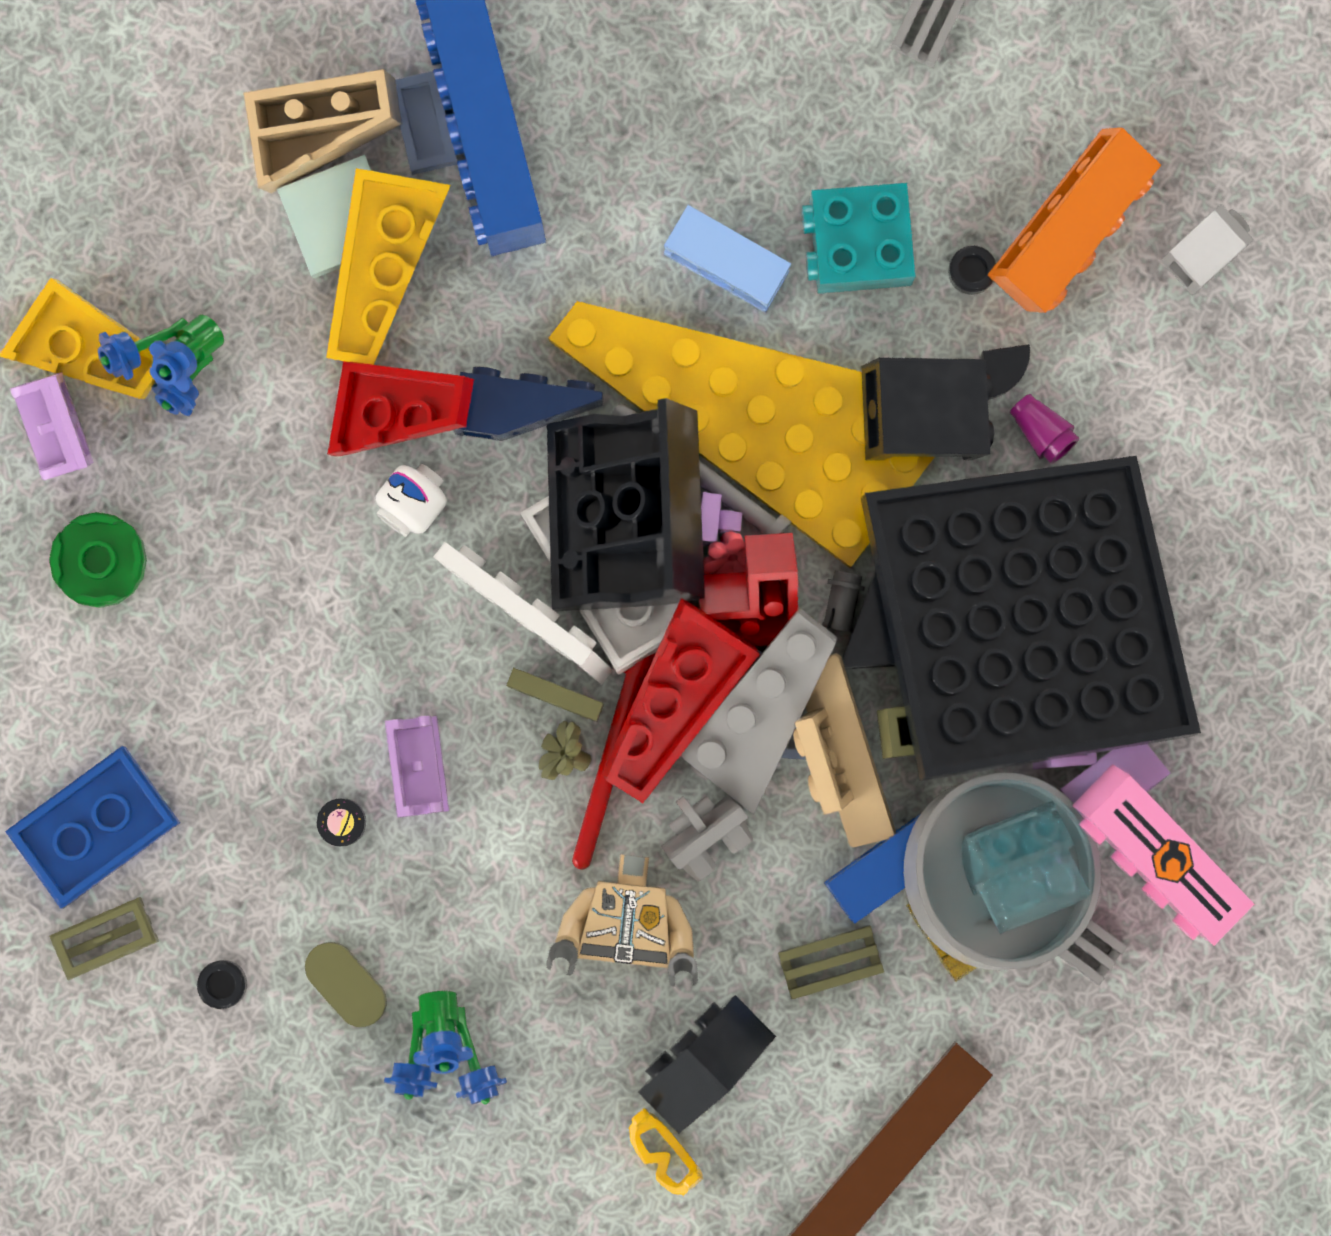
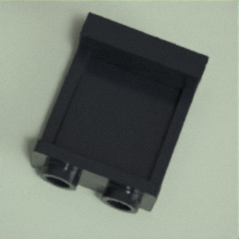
M879 357L861 366L865 460L883 461L892 457H962L963 460H975L991 454L990 447L994 440V427L989 420L988 400L991 396L992 381L986 370V359Z

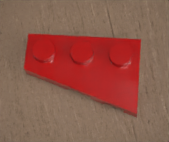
M343 361L327 455L335 457L345 456L466 427L474 379L460 375Z

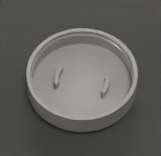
M1008 772L982 775L960 782L946 789L932 800L914 824L904 857V882L907 898L917 922L926 935L951 957L965 964L987 970H1009L1036 966L1057 957L1067 950L1080 937L1090 922L1097 906L1101 887V862L1098 846L1078 825L1084 818L1072 807L1074 803L1061 791L1040 779Z

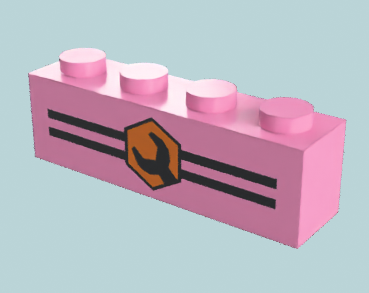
M1112 764L1072 805L1084 818L1078 824L1080 828L1097 844L1101 845L1104 840L1110 844L1115 850L1110 858L1130 877L1137 872L1147 882L1141 888L1142 891L1161 909L1168 904L1177 913L1172 921L1190 939L1194 940L1200 935L1215 946L1255 905L1132 776Z

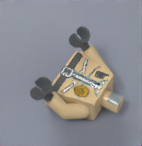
M620 854L617 883L598 881L596 887L584 889L562 917L555 944L549 950L546 962L548 970H551L554 959L564 958L570 964L567 975H572L579 958L668 968L669 983L672 987H675V975L680 971H687L692 975V986L697 984L698 969L697 963L694 960L691 925L679 901L672 896L666 895L665 888L646 886L649 857Z

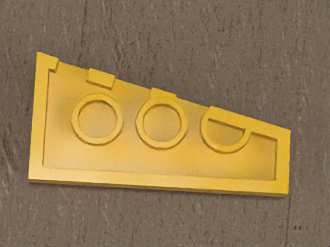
M356 168L326 358L374 365L451 185Z

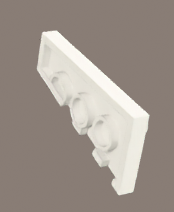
M444 542L433 556L446 569L494 605L500 606L504 612L530 632H535L543 641L566 659L578 664L590 677L601 685L613 671L592 650L597 642L576 626H573L569 632L565 631L555 623L560 615L536 598L532 605L518 596L523 588L501 571L493 578L481 569L486 561L467 546L463 545L457 551Z

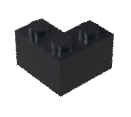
M736 995L721 1008L713 1002L694 1021L700 1029L696 1033L689 1029L670 1048V1051L674 1054L673 1056L665 1050L645 1070L651 1078L638 1093L678 1134L728 1094L776 1038V1035Z

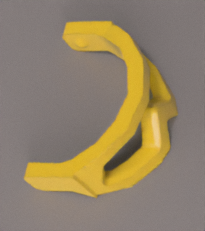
M643 1108L631 1119L632 1124L628 1128L631 1144L644 1164H658L656 1180L672 1194L684 1196L704 1179L698 1165L657 1116ZM655 1128L687 1166L689 1173L680 1183H676L667 1175L670 1153H649L640 1138L642 1133Z

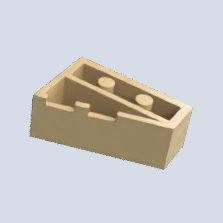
M384 69L244 92L257 184L259 189L269 193H273L278 188L295 182L402 124L395 77Z

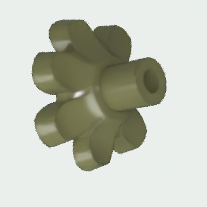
M567 721L561 722L557 728V737L548 733L544 738L541 747L547 750L548 753L544 754L539 760V769L543 770L541 773L542 778L555 780L559 774L568 776L573 768L583 772L589 767L591 755L581 750L582 744L578 742L581 728L573 721L569 723Z

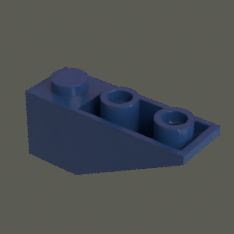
M476 366L473 367L472 373L460 372V376L472 378L474 383L466 427L453 431L455 435L504 441L547 426L548 423L558 422L603 406V392L594 391L595 384L585 381L567 380L566 387L547 384L548 378L541 375L521 373L519 380L501 378L500 370Z

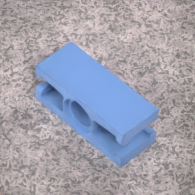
M687 205L664 244L665 256L765 313L788 276L789 268L791 267V263L690 205Z

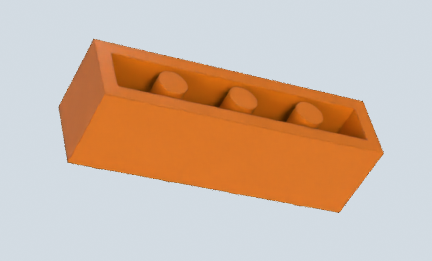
M1124 128L1101 129L987 276L1026 311L1046 313L1053 310L1066 297L1068 292L1066 287L1074 276L1082 273L1092 264L1096 258L1095 249L1102 240L1114 234L1121 227L1125 220L1123 214L1131 203L1143 197L1150 190L1154 183L1152 176L1161 164Z

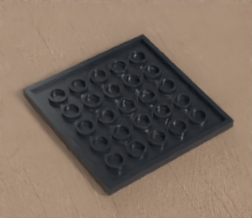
M1137 455L869 492L860 498L920 781L1193 737L1201 733Z

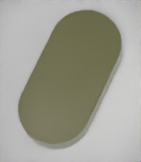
M326 942L310 951L305 961L306 976L345 1022L355 1027H367L377 1022L383 1016L387 1006L384 989L348 948L340 943Z

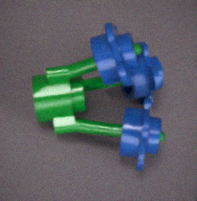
M200 314L190 322L180 318L170 327L136 342L126 332L108 336L106 332L100 333L99 342L101 347L98 348V356L104 369L109 374H113L116 378L123 375L126 380L133 378L132 370L141 365L139 352L149 348L153 356L150 374L156 382L151 388L156 394V401L163 409L172 414L178 415L180 412L185 416H190L193 412L191 409H194L196 406L195 400L199 396V391L192 381L204 367L213 361L212 353L224 344V336L219 326L210 317ZM172 337L177 338L174 341L167 343L166 345L163 343V341L168 340Z
M433 991L420 995L418 997L419 1011L412 1012L413 1032L408 1064L394 1063L392 1076L384 1078V1083L395 1085L394 1093L404 1095L407 1100H411L413 1097H423L424 1089L437 1088L438 1083L431 1082L432 1072L437 1074L451 1073L458 1069L459 1062L467 1060L470 1073L458 1077L462 1091L455 1093L456 1097H469L471 1104L480 1102L484 1105L488 1104L491 1098L499 1095L497 1086L506 1084L507 1080L506 1078L501 1079L498 1077L495 1065L481 1069L467 1027L465 1007H458L457 993L453 991ZM426 1029V1037L423 1039V1032Z

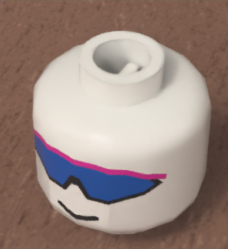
M420 464L417 469L406 465L399 466L375 496V501L380 508L376 513L377 516L393 530L405 537L409 532L414 534L424 533L447 503L445 494L439 488L443 483V479L424 464Z

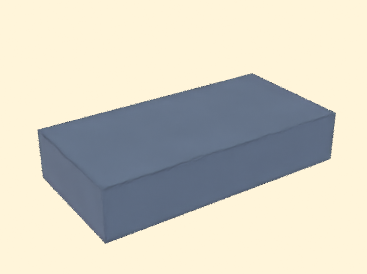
M430 71L395 80L402 122L400 129L412 175L457 165V158L445 119L446 113L443 109L434 72Z

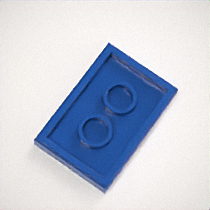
M121 746L5 832L60 909H64L179 825L180 821L127 748Z

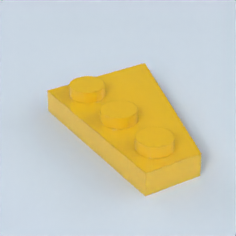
M55 278L48 280L0 352V357L35 366L56 374L62 372L64 376L138 399H145L151 391V387L156 383L150 374L153 356L149 348L139 352L141 365L132 370L133 378L126 380L123 375L116 378L104 369L98 356V348L101 347L99 342L100 333L106 332L108 336L126 332L134 342L140 340V338Z

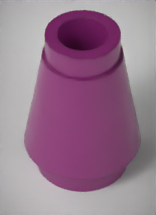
M1031 394L1024 396L1010 410V414L1015 418L1016 423L1039 459L1046 458L1050 464H1054L1062 459L1079 441V437L1073 432L1074 425L1038 399L1036 400Z

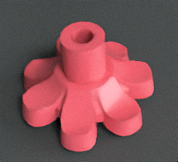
M731 531L723 533L720 537V542H713L708 546L709 556L703 559L705 574L745 572V544L741 534Z

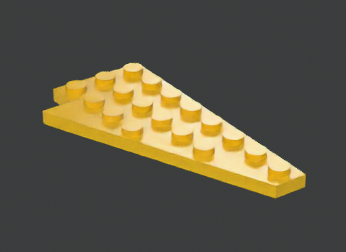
M579 301L573 305L548 338L549 342L642 412L656 409L658 400L664 398L697 410L699 455L779 516L782 514L789 519L791 525L849 569L870 543L860 498L869 492L912 487L934 459V457H892L883 461L865 460L862 372Z

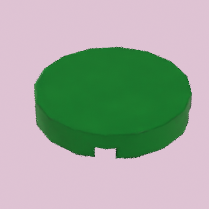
M100 512L80 515L70 521V524L65 526L62 532H59L54 539L49 557L52 578L65 595L78 604L96 608L117 605L131 596L144 578L147 563L144 542L134 527L115 515Z

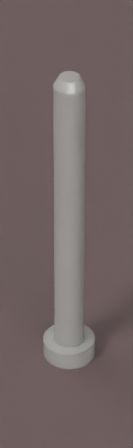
M619 403L613 410L612 415L626 416L637 412L628 405ZM699 460L700 485L710 493L722 494L721 501L735 512H741L742 517L762 533L779 534L786 531L791 523L789 519L782 514L777 519Z

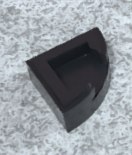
M1030 344L982 351L981 358L986 359V370L992 381V391L989 400L1006 394L1021 380L1029 364Z

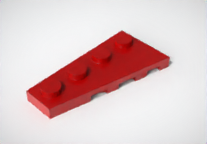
M681 597L602 773L605 780L641 803H644L758 658L760 653L756 647Z

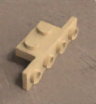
M839 654L830 655L807 702V713L795 722L794 742L798 753L802 757L805 756L811 773L808 777V785L813 800L820 802L824 815L839 811L848 843L854 848L886 840L896 834V830L842 658Z

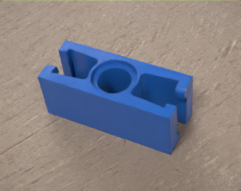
M920 814L897 829L896 834L880 841L824 882L851 922L857 923L905 888L904 857L910 833Z

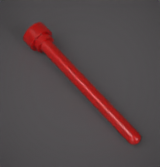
M656 653L634 664L633 667L623 672L626 673L572 857V863L577 869H586L591 864L613 784L605 780L602 771Z

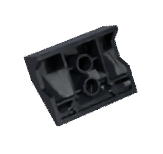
M664 398L658 400L656 409L626 416L590 414L548 423L547 458L552 610L573 611L658 606L679 603L681 597L686 601L705 598L697 410Z

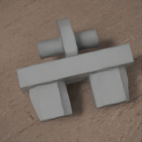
M729 795L715 805L708 796H705L692 807L682 796L676 803L683 814L669 824L676 835L661 847L678 870L683 868L695 880L701 881L717 867V864L706 851L709 847L722 839L733 854L749 845L753 841V837L745 823L748 816Z

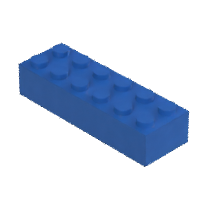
M415 0L421 21L430 19V22L421 25L432 66L442 65V68L434 69L433 72L444 111L449 109L454 111L453 114L445 115L455 155L465 154L466 159L457 161L467 201L472 199L477 201L476 206L468 208L478 245L488 244L492 257L546 243L539 207L485 0Z

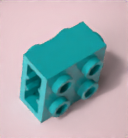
M907 183L812 190L809 200L810 205H802V225L804 234L812 233L814 252H806V270L808 281L816 280L817 294L912 286L916 274Z

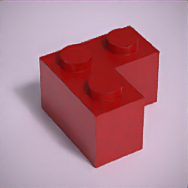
M793 533L744 536L745 572L704 575L705 598L699 599V609L753 646L769 645L798 610V570Z

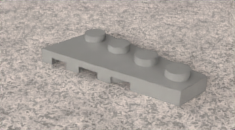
M799 608L743 675L680 757L754 815L796 728L795 722L800 719L838 638Z

